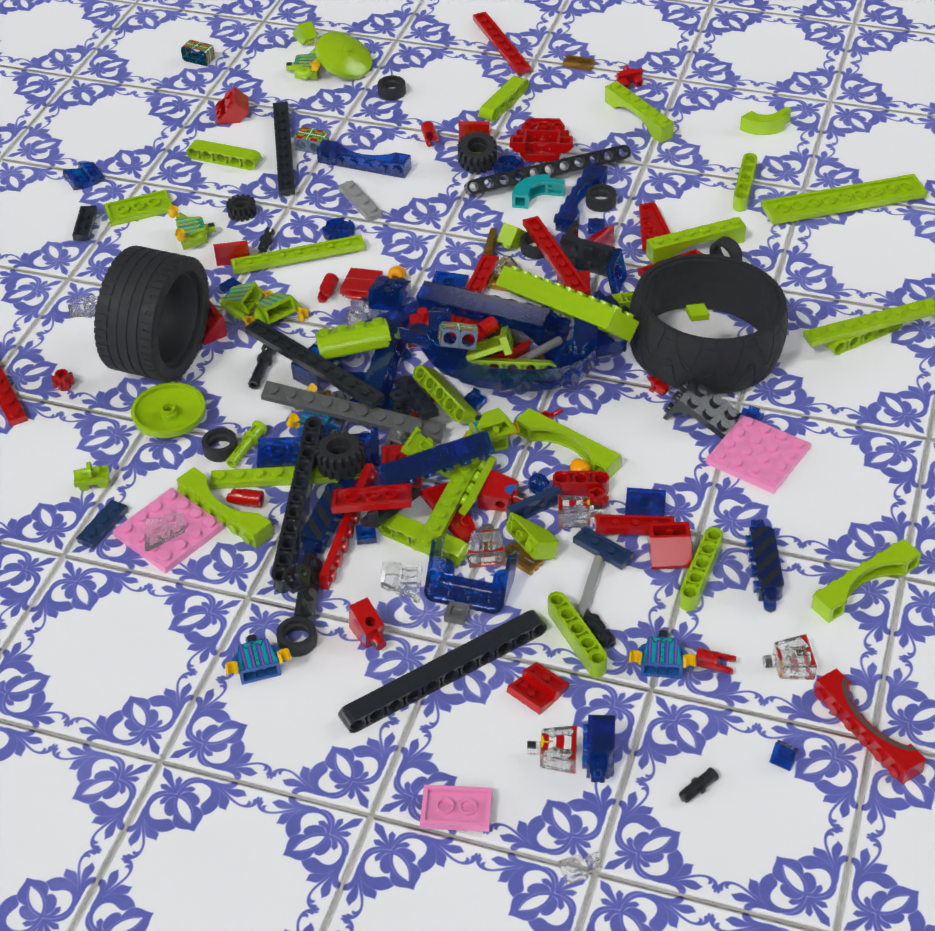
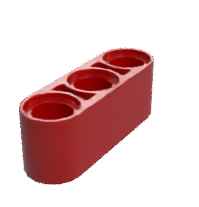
M489 316L475 324L478 326L477 342L482 341L499 330V324L493 316ZM466 334L463 336L462 341L466 345H471L475 342V337L471 334Z
M557 471L553 474V487L557 485L561 489V496L584 497L585 494H588V489L599 487L603 491L606 490L607 495L609 492V475L603 471Z

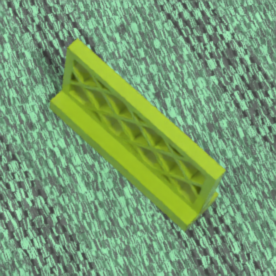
M509 326L501 327L500 335L477 342L475 350L468 349L467 361L469 362L501 350L504 351L505 356L512 354L514 340Z

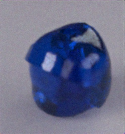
M535 473L530 476L527 485L533 494H538L547 489L550 481L545 475Z

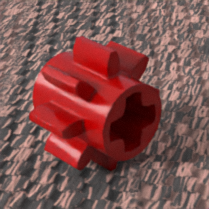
M59 369L55 372V376H51L54 389L58 388L60 391H68L72 387L71 384H75L73 373H68L66 369Z
M599 487L588 489V494L584 495V499L589 498L590 506H587V508H590L592 511L604 510L605 504L609 503V496H606V490L603 491ZM594 505H602V509H594Z

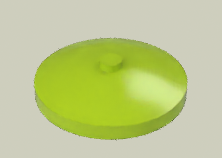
M341 32L323 34L315 46V54L320 64L338 77L351 80L360 79L368 74L372 66V57L363 43L348 34Z
M177 382L163 383L150 387L134 400L131 407V416L135 427L143 434L155 438H172L188 433L201 423L206 413V404L202 393L191 385Z

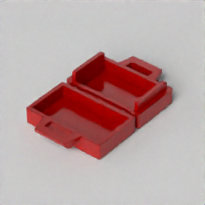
M350 268L340 287V294L342 296L348 295V299L362 300L364 297L373 299L384 277L383 271Z

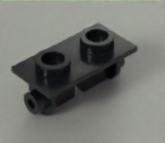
M586 609L582 619L603 649L605 646H615L616 638L608 629L605 630L606 626L600 619V616Z

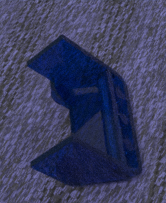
M444 536L432 539L424 588L425 597L431 602L448 605L450 601L470 605V610L490 614L501 612L505 607L514 582L519 551L514 550L507 555L506 568L498 570L494 574L493 582L490 583L455 576L454 562L450 558L441 556Z

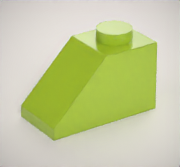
M312 21L298 24L292 33L301 45H311L318 37Z
M504 222L497 241L502 243L501 247L508 250L511 247L518 249L521 246V236L526 231Z
M499 408L484 412L476 427L487 441L517 431V428L508 416Z

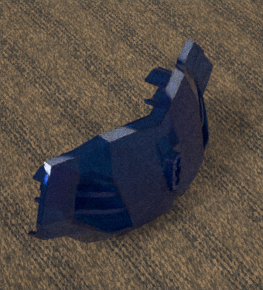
M429 307L428 324L417 322L406 328L397 327L398 333L394 334L395 339L421 348L429 361L442 374L458 379L462 383L499 391L531 392L561 388L563 385L579 382L602 358L627 351L626 340L617 342L606 334L598 333V326L575 317L573 339L564 341L561 345L543 354L545 360L553 361L557 367L547 366L546 369L527 370L526 368L525 370L484 366L467 361L468 349L440 346L438 340L439 325L443 321L451 322V308ZM447 332L443 337L444 342L455 343L457 339L450 332ZM462 339L463 344H473L472 342Z

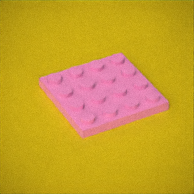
M743 415L706 458V464L774 494L810 450L811 443Z
M170 488L114 529L113 535L166 574L224 530L225 527L214 516L208 514L173 488Z

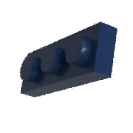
M556 485L538 494L529 496L522 501L506 507L507 521L510 512L527 519L558 505V496H561V489Z
M111 500L76 537L77 542L94 549L129 511L128 506Z
M584 526L573 536L574 544L594 555L602 556L604 561L620 570L633 559V552L603 535L597 534L596 531L587 526Z

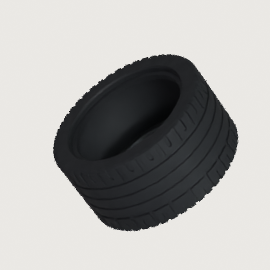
M137 245L130 246L121 251L113 260L99 290L94 315V339L97 352L104 365L110 369L165 382H173L187 372L202 344L209 314L210 295L208 277L201 262L194 257Z

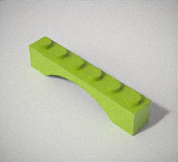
M618 81L605 86V102L613 108L624 107L634 112L645 124L650 135L658 142L663 143L673 138L674 122Z
M734 217L647 239L646 256L651 264L671 258L692 245L708 241L715 242L723 236L734 239L738 244L745 242L746 225L740 217Z
M528 408L515 420L520 428V432L515 434L529 441L551 442L569 448L591 465V471L606 472L610 479L620 469V454L531 408Z
M195 467L176 479L177 491L201 507L208 514L214 516L232 534H237L246 544L258 548L274 536L271 521L261 514L238 511L220 503L209 490L207 476Z
M905 539L891 544L883 552H878L870 560L863 561L857 568L847 571L844 576L831 581L823 589L815 591L812 596L811 608L830 623L844 614L845 605L857 588L880 577L904 576L919 566L921 552Z

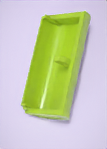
M381 317L373 318L369 322L357 321L354 325L349 326L341 324L334 329L322 328L315 332L319 354L325 359L389 347V341H391L386 318L382 319Z

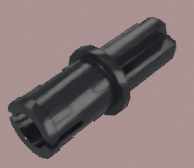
M267 227L264 230V234L260 237L258 245L260 253L267 252L273 242L272 238L275 235V230L272 228L271 232H269L271 227Z
M709 767L698 778L694 777L691 783L679 792L680 800L689 803L700 793H705L706 788L718 780V773Z

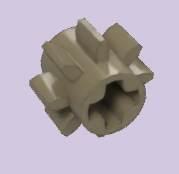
M503 256L497 261L499 264L497 270L501 273L504 266L511 268L512 265L516 267L518 264L512 257L508 256L506 258Z

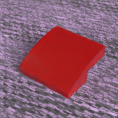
M536 662L523 670L521 678L508 685L507 693L540 715L569 688V683Z

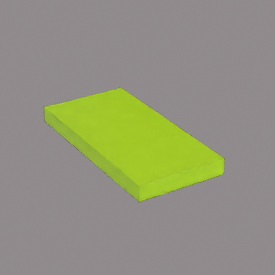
M165 189L106 203L104 208L112 227L169 213L168 209L173 204Z

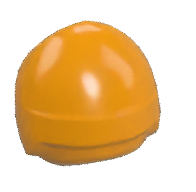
M393 266L388 271L389 280L396 285L401 284L407 275L406 270L402 266Z
M574 459L570 464V471H591L592 468L583 459Z

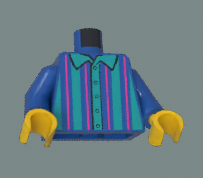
M311 383L305 390L317 392V386ZM303 410L300 416L291 413L287 421L289 428L296 427L298 436H302L305 421L311 416H317L322 420L323 437L329 436L332 430L342 431L344 426L343 420Z
M660 630L657 632V637H648L647 643L642 644L637 650L630 651L628 663L634 662L641 665V676L682 679L683 668L689 666L696 667V655L688 654L685 648L680 646L677 638H670L668 631Z
M248 635L245 638L246 643L238 646V653L234 654L230 662L225 663L226 676L235 673L239 674L242 685L281 676L280 664L286 660H292L288 648L280 649L270 644L266 638L258 640L257 635Z

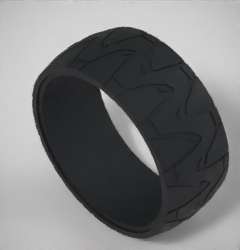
M687 254L671 257L656 263L646 270L639 279L629 308V313L634 315L633 319L639 321L638 327L630 341L631 351L637 363L651 376L678 389L686 381L690 383L693 378L699 380L716 394L732 393L753 387L772 372L780 358L787 336V301L780 285L760 268L727 256ZM704 303L707 309L719 310L737 316L751 324L758 331L735 338H707L677 330L664 323L657 316L668 311L686 308V305Z

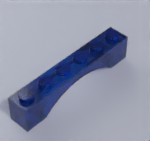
M325 139L316 149L318 163L404 179L412 168L411 155L395 152L384 155L360 154L346 149L339 142Z
M589 163L587 168H584L582 176L577 179V183L572 187L570 195H567L565 203L561 204L558 214L556 213L553 222L555 223L556 231L566 233L568 226L574 220L578 221L579 227L580 211L577 208L578 204L586 197V191L590 186L606 183L607 166Z

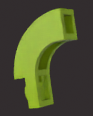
M786 106L776 113L768 115L750 111L741 116L740 130L754 135H772L784 131L785 124L790 122L791 108Z

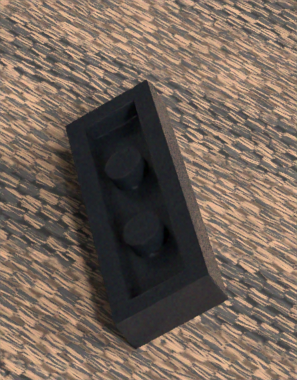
M80 206L72 234L73 241L90 240L98 212L97 206Z

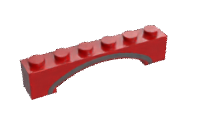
M837 668L816 679L814 693L817 699L829 708L832 715L839 718L845 728L858 738L860 744L873 754L876 761L884 765L893 778H896L903 785L923 773L926 758L912 744L905 745L887 737L861 715L849 693L851 682Z

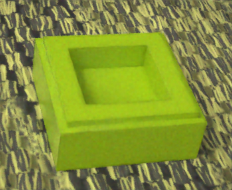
M704 303L686 305L685 311L692 322L709 320L710 314Z

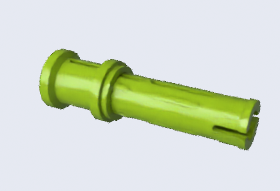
M255 420L252 423L251 429L244 433L243 440L225 461L230 468H236L249 449L257 445L259 438L266 434L268 429L263 422Z

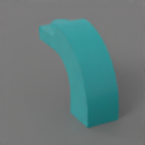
M550 174L534 175L521 180L512 192V208L528 209L530 201L541 195L564 197L565 180L550 178Z

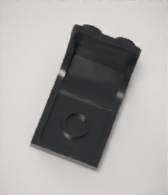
M574 220L568 226L566 233L561 236L560 244H562L563 252L575 269L589 270L590 273L612 278L615 271V247L578 237V221Z
M693 378L690 383L686 381L680 388L681 392L677 391L671 398L673 402H669L663 410L666 412L663 416L665 420L676 412L689 414L721 439L733 428L742 414L696 378Z

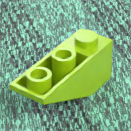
M510 512L506 523V530L534 560L555 559L559 540L550 531Z

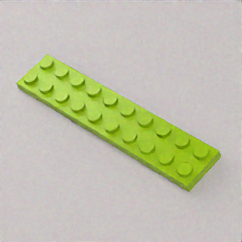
M915 174L762 200L761 207L772 225L917 200L926 198L928 192Z

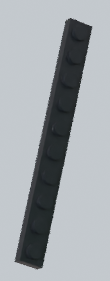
M287 101L273 103L279 196L295 194Z
M256 319L245 327V333L367 407L374 409L385 400L384 393L265 322Z

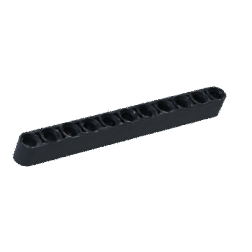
M619 145L476 178L466 182L464 191L467 195L472 196L515 186L521 180L531 176L530 170H534L536 175L548 174L545 171L546 166L550 168V177L606 165L628 158L631 150L627 145ZM620 149L624 152L623 157L619 154ZM605 153L609 154V160L605 159ZM590 156L594 157V164L590 162ZM575 159L580 162V167L575 165ZM560 163L565 165V170L560 168ZM515 173L521 176L520 181L515 179ZM500 177L505 178V184H502L500 182ZM485 180L491 183L490 188L485 186ZM471 183L475 185V191L470 190L469 185Z
M317 416L308 417L303 428L271 572L273 587L277 593L289 591L282 583L283 571L289 569L295 573L302 540L301 534L305 526L317 469L315 447L324 436L322 420Z
M529 610L345 705L338 712V717L350 733L359 732L540 637L547 630V624L536 611Z

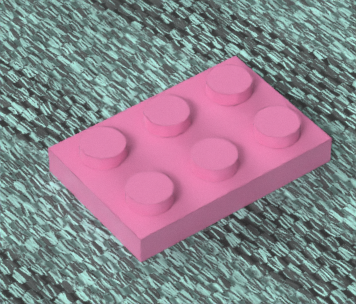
M424 785L420 828L489 832L492 788Z

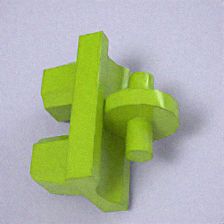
M86 462V468L73 470L74 486L78 487L81 492L88 491L90 485L95 484L100 489L108 487L110 482L108 465L92 467L91 462Z

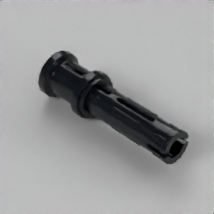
M265 344L261 347L262 352L257 356L258 363L248 381L249 387L254 390L259 388L267 367L273 362L272 357L277 353Z

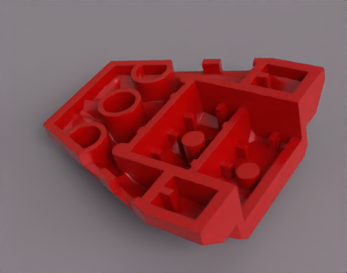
M528 118L522 124V129H517L516 135L510 136L509 147L516 153H520L525 161L533 163L538 161L550 162L559 160L561 154H566L573 148V136H569V131L565 130V125L560 118Z

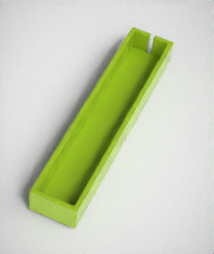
M513 265L511 268L503 267L495 284L518 297L628 342L631 341L639 324V321L633 319V314L627 311L622 313V308L614 304L610 307L611 304L603 300L599 302V299L590 295L587 298V295L580 291L576 292L574 289L565 287L557 282L553 284V281L549 279H542V277L534 273L532 275V273L523 269L521 271L520 268Z

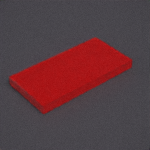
M411 483L334 489L331 505L332 514L412 508Z

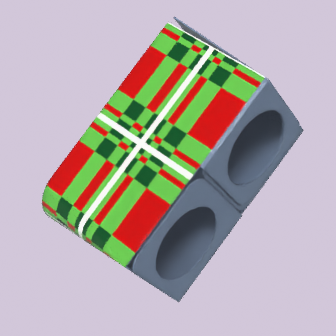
M301 127L294 136L295 150L323 155L330 144L327 131Z
M447 321L440 323L438 340L441 347L476 349L478 326ZM447 332L455 333L457 337L456 342H444V335ZM471 334L475 337V342L471 345L463 344V336Z

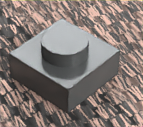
M450 601L444 614V622L464 626L470 612V605Z

